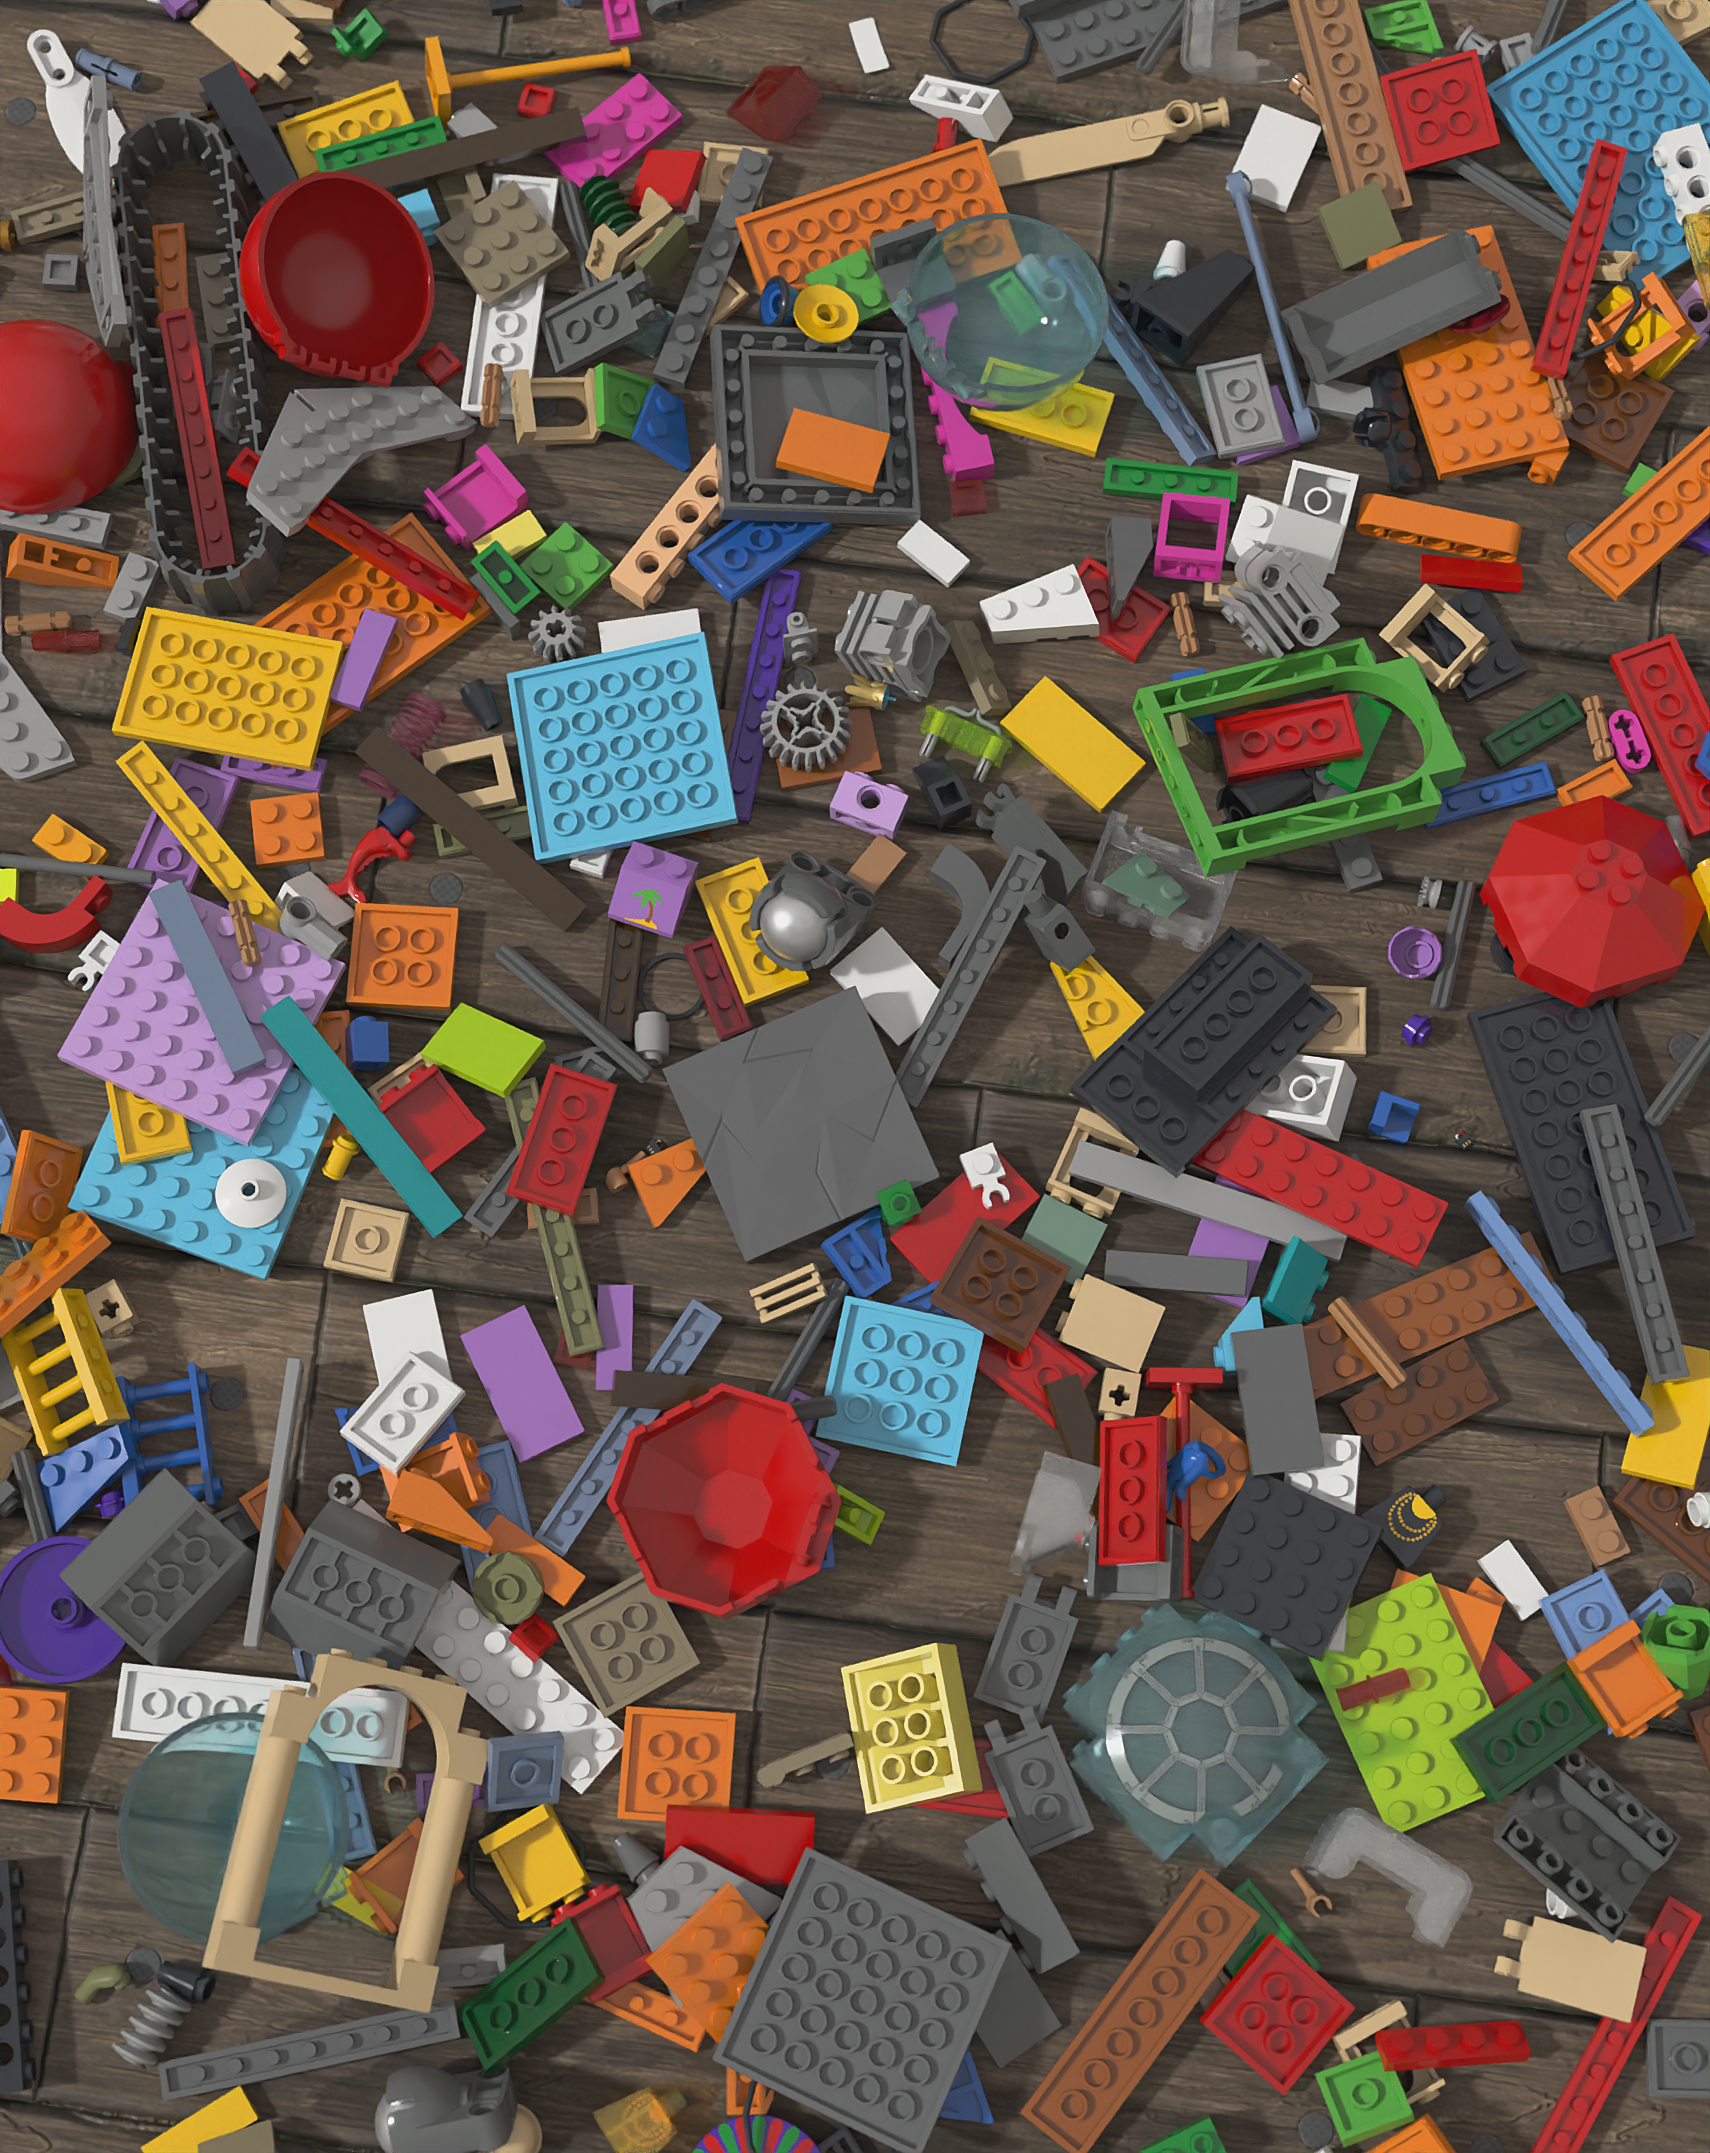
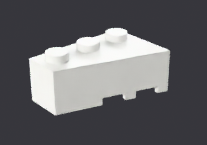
M1074 564L979 602L983 619L994 644L1036 641V639L1056 637L1057 639H1068L1070 636H1100L1099 623Z

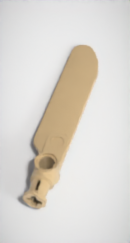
M1224 97L1219 98L1218 102L1199 105L1197 102L1189 104L1183 100H1175L1169 103L1166 109L1014 140L995 149L988 156L999 188L1144 159L1152 156L1164 140L1168 139L1174 143H1182L1187 141L1192 134L1201 133L1203 128L1217 125L1228 127V107ZM1180 119L1183 120L1184 123L1176 124L1173 122V120Z

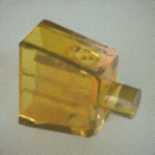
M650 2085L603 2106L592 2114L616 2153H657L679 2132L671 2118L689 2105L677 2086L658 2098Z

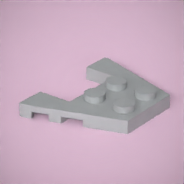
M681 1845L627 1899L652 1952L660 1947L727 1882H730L764 1922L778 1909L783 1900ZM669 1989L674 2003L681 2008L683 2006L682 2002Z

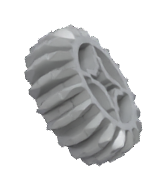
M803 681L800 684L799 690H795V687L789 684L787 686L788 694L778 690L775 693L777 701L768 700L767 709L769 711H763L761 714V719L765 723L760 725V733L766 735L763 738V745L771 747L769 754L772 758L780 756L779 762L782 767L789 761H792V770L795 772L799 769L800 764L805 765V770L808 773L812 771V764L815 763L823 770L825 768V759L835 763L837 761L836 753L844 754L846 751L844 743L851 740V733L848 730L852 728V720L847 718L849 716V708L841 707L843 704L841 696L832 698L833 690L830 687L820 692V684L818 682L813 685V689H807V684ZM801 706H809L804 710L795 709ZM823 711L828 714L834 724L832 733L827 732L825 726L820 723ZM781 720L786 722L787 727L792 730L789 743L781 736L778 730ZM800 726L805 727V729L800 731ZM807 744L818 745L811 748H803Z

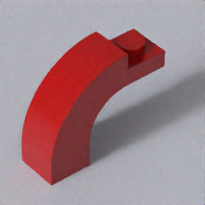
M94 875L68 907L57 913L47 915L32 913L8 897L0 906V937L21 950L33 953L50 954L75 948L89 940L102 928L94 916L96 913H101L107 908L113 892L105 881Z

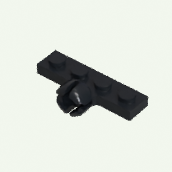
M1373 366L1367 371L1374 408L1365 407L1363 411L1356 415L1353 422V432L1366 434V436L1355 435L1354 439L1362 447L1378 448L1383 452L1392 492L1420 494L1427 487L1402 369Z

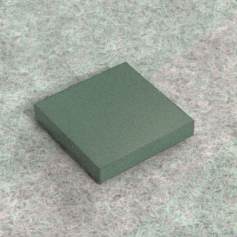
M1044 1194L1021 1240L1070 1266L1071 1269L1063 1283L1073 1287L1076 1278H1082L1107 1228V1224Z

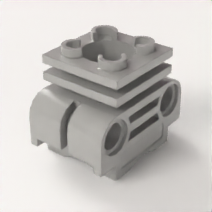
M1260 541L1255 543L1238 559L1235 565V576L1244 589L1232 585L1228 591L1235 599L1224 594L1218 598L1224 606L1221 610L1224 617L1232 625L1236 622L1244 633L1241 635L1243 641L1253 651L1257 649L1264 656L1270 654L1280 659L1284 653L1276 644L1290 650L1294 646L1290 639L1307 646H1317L1340 627L1331 615L1341 605L1331 591L1325 589L1317 581L1311 565L1302 553L1297 551L1288 552L1281 545L1276 546L1270 552L1267 551Z
M885 590L880 598L877 594L872 593L868 598L865 592L859 591L854 603L848 609V618L842 632L836 638L834 651L850 674L855 672L871 681L889 684L891 695L921 703L922 698L929 695L934 682L935 668L939 660L946 653L952 638L947 630L938 623L933 608L930 605L918 603L914 595Z

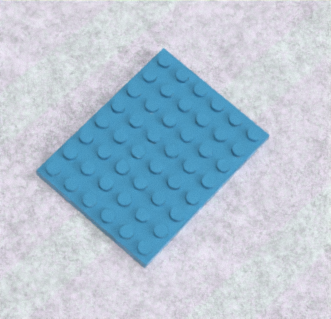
M1621 0L1486 87L1491 108L1573 215L1592 147L1596 139L1628 148L1600 250L1638 253L1640 263L1637 266H1632L1633 271L1630 274L1625 273V280L1634 281L1638 292L1646 288L1642 279L1651 272L1656 273L1663 279L1695 258L1694 254L1692 255L1688 251L1683 225H1680L1676 219V207L1672 196H1669L1665 190V178L1661 167H1658L1654 161L1653 148L1662 133L1699 123L1710 150V83L1646 0ZM1679 162L1682 167L1689 169L1686 164ZM1691 192L1694 197L1700 198L1697 193ZM1702 221L1705 226L1710 227L1708 222Z

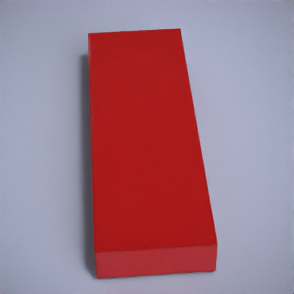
M1421 554L1419 572L1421 583L1521 592L1523 585L1521 564Z

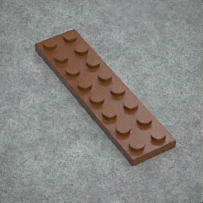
M1528 1231L1521 1234V1245L1528 1254L1532 1253L1539 1259L1544 1269L1542 1273L1550 1283L1554 1282L1531 1232ZM1490 1247L1357 1303L1352 1307L1397 1363L1402 1364L1532 1309L1537 1305L1495 1248ZM1332 1315L1303 1326L1314 1400L1379 1373Z
M1199 1868L1020 2113L1069 2153H1087L1258 1920L1260 1914L1203 1869Z

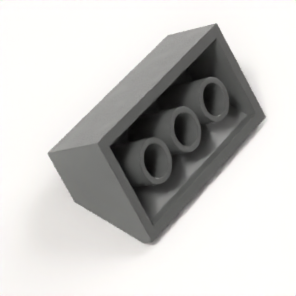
M1006 1817L964 1840L967 1848L962 1850V1853L972 1871L976 1868H979L985 1881L980 1886L990 1904L995 1901L998 1902L1004 1913L998 1919L1009 1938L1016 1935L1022 1946L1017 1953L1027 1971L1034 1968L1036 1974L1039 1975L1080 1953Z

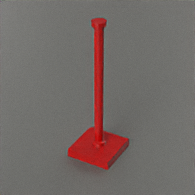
M1150 1367L1144 1374V1389L1172 1390V1394H1176V1453L1190 1442V1394H1194V1390H1216L1223 1383L1222 1368ZM1190 1485L1186 1492V1501H1182L1176 1496V1527L1185 1530L1182 1598H1195V1590H1191Z

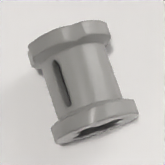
M1470 25L1463 32L1454 49L1458 53L1476 49L1478 55H1484L1483 67L1492 57L1498 43L1494 40L1488 41L1476 32V27Z

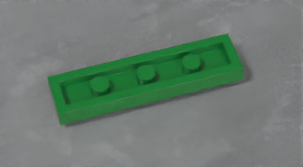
M437 115L314 150L320 172L337 171L446 142L447 138L440 117Z
M1106 458L1102 494L1163 500L1164 492L1206 497L1214 496L1230 499V507L1234 508L1239 472Z

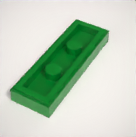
M1362 694L1353 708V714L1363 747V757L1329 763L1323 778L1353 793L1361 781L1392 709Z

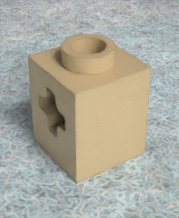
M114 1279L85 1295L100 1332L108 1339L112 1337L119 1339L130 1334L134 1330L133 1326L141 1322L123 1287ZM115 1306L117 1307L115 1310L117 1316L111 1319L109 1317L111 1314L110 1308Z
M1106 1368L1103 1374L1097 1415L1104 1416V1421L1134 1418L1142 1374ZM1116 1390L1121 1391L1122 1398L1127 1399L1122 1402L1121 1406L1115 1405V1399L1109 1397L1113 1396Z

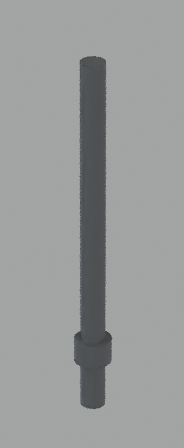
M0 850V867L92 878L96 875L100 879L154 885L156 881L155 871L2 853Z

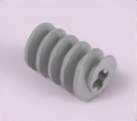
M157 1982L161 1988L160 1991L149 1989L146 1991V1994L152 2000L151 2005L144 2003L137 2005L144 2014L143 2017H129L130 2022L135 2027L134 2031L124 2029L120 2031L127 2041L125 2045L114 2042L111 2045L127 2061L145 2070L147 2068L144 2064L154 2066L158 2062V2058L153 2051L164 2052L167 2048L161 2037L171 2039L175 2036V2031L170 2024L181 2025L183 2023V2017L178 2010L189 2012L192 2009V2005L187 1999L160 1982Z

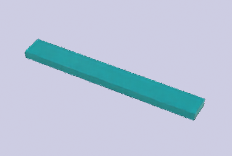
M288 995L261 1014L260 1019L431 1236L433 1238L437 1237L463 1216L462 1213L293 999Z

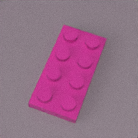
M639 73L582 119L588 141L544 152V158L568 182H574L579 192L584 182L593 176L604 175L607 177V180L614 179L683 122V116Z

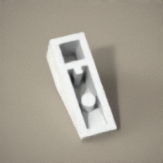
M925 75L909 98L911 104L939 119L942 117L956 119L959 122L958 129L972 137L993 142L998 141L1013 119L999 90Z

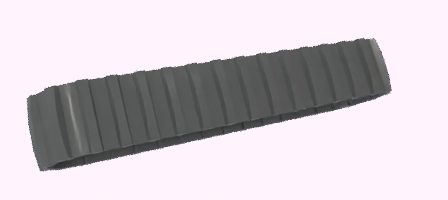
M178 110L177 114L159 117L153 113L144 117L143 123L130 134H123L118 142L120 152L117 164L112 165L114 185L117 192L115 202L120 221L118 232L123 251L121 262L126 281L124 292L126 305L130 306L132 311V322L128 329L133 343L130 344L132 365L136 373L133 375L134 390L139 403L136 405L139 429L142 433L139 436L141 456L146 465L142 467L145 490L149 496L145 498L147 517L152 528L148 529L151 551L161 567L163 577L170 590L184 604L191 602L202 608L206 615L219 617L222 612L238 610L245 614L256 609L255 603L262 599L269 591L275 592L281 582L278 574L282 560L286 559L284 537L277 527L246 501V507L250 516L262 518H255L258 530L249 532L253 545L249 547L250 553L246 552L244 554L245 563L234 570L230 564L226 566L227 573L213 576L210 570H206L204 573L202 569H197L196 572L190 560L182 564L178 560L186 557L187 551L182 541L172 540L178 539L175 528L184 526V521L178 510L169 509H175L172 497L181 495V491L176 480H166L172 479L169 467L177 465L178 462L173 450L168 449L169 444L166 439L167 436L175 434L170 419H166V414L163 410L164 406L171 404V398L167 389L163 388L159 378L168 374V368L164 359L160 358L156 348L164 344L160 328H157L153 317L159 316L158 313H162V309L150 289L159 285V280L155 270L150 267L147 258L156 256L154 245L151 239L147 238L144 230L152 227L153 221L149 211L144 209L141 201L150 197L149 189L152 186L150 178L154 179L155 173L167 166L168 171L172 170L171 164L180 161H194L197 167H200L202 161L205 169L208 172L211 171L210 175L215 189H220L223 198L215 200L213 203L218 218H223L226 227L216 231L221 247H226L229 257L221 259L220 265L224 276H229L232 287L223 289V294L227 305L232 306L235 317L226 319V324L230 334L236 336L239 345L229 349L234 365H239L242 377L233 379V385L237 395H242L245 407L236 410V415L240 424L246 425V432L249 436L239 440V444L242 450L246 446L262 456L272 433L271 416L268 411V389L265 382V362L261 350L263 349L262 337L247 313L239 281L241 249L249 228L245 181L240 166L231 152L225 136L213 122L206 124L194 118L190 111Z

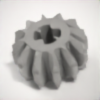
M553 605L549 615L540 610V620H531L530 626L533 631L528 634L529 641L534 644V653L536 655L543 653L544 661L547 663L553 657H556L558 663L563 662V656L565 655L575 659L574 649L583 650L584 641L582 638L586 636L585 628L580 626L582 624L580 616L575 615L571 617V610L568 607L561 613H558L557 607Z

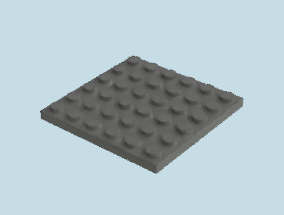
M806 1847L712 2060L903 2153H923L1013 1943L814 1849Z

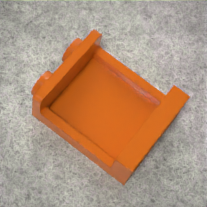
M459 1432L450 1434L449 1440L417 1453L403 1469L409 1472L411 1469H419L429 1473L431 1480L437 1481L466 1512L492 1501L489 1494L491 1490L489 1478L480 1469L477 1460L479 1456L477 1444L468 1434ZM379 1465L391 1499L401 1472L396 1477L386 1468ZM399 1523L402 1533L418 1534L422 1532Z
M1633 1619L1623 1622L1566 1661L1616 1738L1628 1734L1630 1739H1633L1649 1728L1646 1721L1657 1714L1660 1719L1671 1714L1679 1708L1676 1701L1684 1696L1680 1689L1675 1690L1667 1677L1662 1674L1645 1649L1644 1644L1638 1637L1641 1630Z
M419 1817L407 1826V1830L362 1867L348 1875V1878L352 1881V1884L347 1887L360 1905L365 1901L369 1903L375 1911L370 1918L383 1935L390 1931L396 1936L399 1932L424 1825ZM458 1867L453 1888L466 1878ZM361 1877L404 1901L395 1920L390 1917L361 1881Z

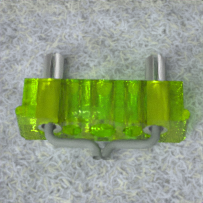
M933 705L926 706V715L920 726L921 733L927 735L919 751L921 757L930 758L937 741L943 742L980 759L972 778L975 781L978 779L979 783H983L991 765L1001 768L1007 754L1013 751L1012 742L1001 736V730L997 725L984 720L980 710L974 708L971 712H966L954 706H948L944 710ZM954 711L965 717L976 715L979 723L994 729L996 734L948 712Z

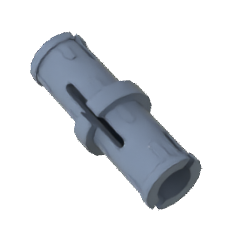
M81 48L76 55V68L98 76H106V83L114 82L133 92L139 89L142 82V73L118 64L117 59L110 56L104 58L85 48Z

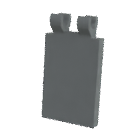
M641 269L627 277L620 271L541 314L540 323L557 374L562 377L644 334L642 324L656 322L665 317L661 304L655 305L652 298L641 303L637 294H645L656 288L651 275L645 276L644 270Z
M1002 783L996 791L1001 799L996 798L991 791L984 798V803L987 806L986 811L991 817L985 815L979 809L973 817L975 823L981 828L994 831L991 838L1008 857H1010L1015 845L1047 860V864L1035 887L1041 890L1045 896L1066 907L1089 871L1022 796L1016 799L1011 789Z
M1029 1573L1021 1597L1011 1593L1009 1595L973 1697L1018 1714L1017 1709L1031 1704L1038 1722L1042 1723L1079 1620L1069 1615L1077 1591L1063 1586L1057 1604H1052L1036 1598L1043 1578Z
M1031 1704L1017 1709L1025 1728L1022 1731L1004 1737L997 1718L983 1724L993 1749L983 1754L1019 1842L1028 1858L1095 1830L1052 1725L1040 1728Z

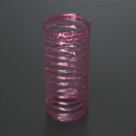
M412 692L409 694L408 700L404 702L405 706L400 708L401 713L396 714L397 719L392 721L393 725L388 727L389 732L385 733L392 735L396 743L415 756L414 758L419 761L420 757L418 754L422 755L424 752L422 748H428L426 742L432 741L431 736L436 735L434 729H440L438 723H443L447 714L441 706L430 698ZM415 699H417V700H419V701H421V702L427 704L428 706H426V705H424V704H422V703L417 702ZM407 703H410L414 708L408 707ZM407 709L410 714L404 713L403 710ZM414 712H416V713L422 715L423 717L427 718L428 720H430V721H431L433 724H435L436 726L427 723L426 721H424L423 719H421L419 716H417ZM399 716H403L407 721L400 719ZM411 719L421 723L422 725L427 727L431 732L418 726ZM395 722H399L403 727L397 726ZM406 725L411 726V727H413L414 729L418 730L419 732H421L422 734H424L427 738H425V737H423V736H420L419 734H417L416 732H414L413 730H411V729H410L409 727H407ZM395 728L400 734L392 732L391 729ZM402 731H404V732H406V733L412 735L413 737H415L416 739H418L419 741H421L424 745H422V744L416 742L415 740L411 739V738L408 737L406 734H404ZM399 738H401V739H403V740L409 742L410 744H412L413 746H415L418 750H416V749L410 747L409 745H407L406 743H404L403 741H401ZM368 763L365 764V770L360 771L358 775L359 780L382 797L391 800L396 799V796H398L397 792L400 791L397 788L395 789L378 772L369 770L367 768L370 766ZM370 780L376 782L377 784H379L380 786H382L383 788H385L387 791H385V790L381 789L380 787H378L377 785L373 784Z

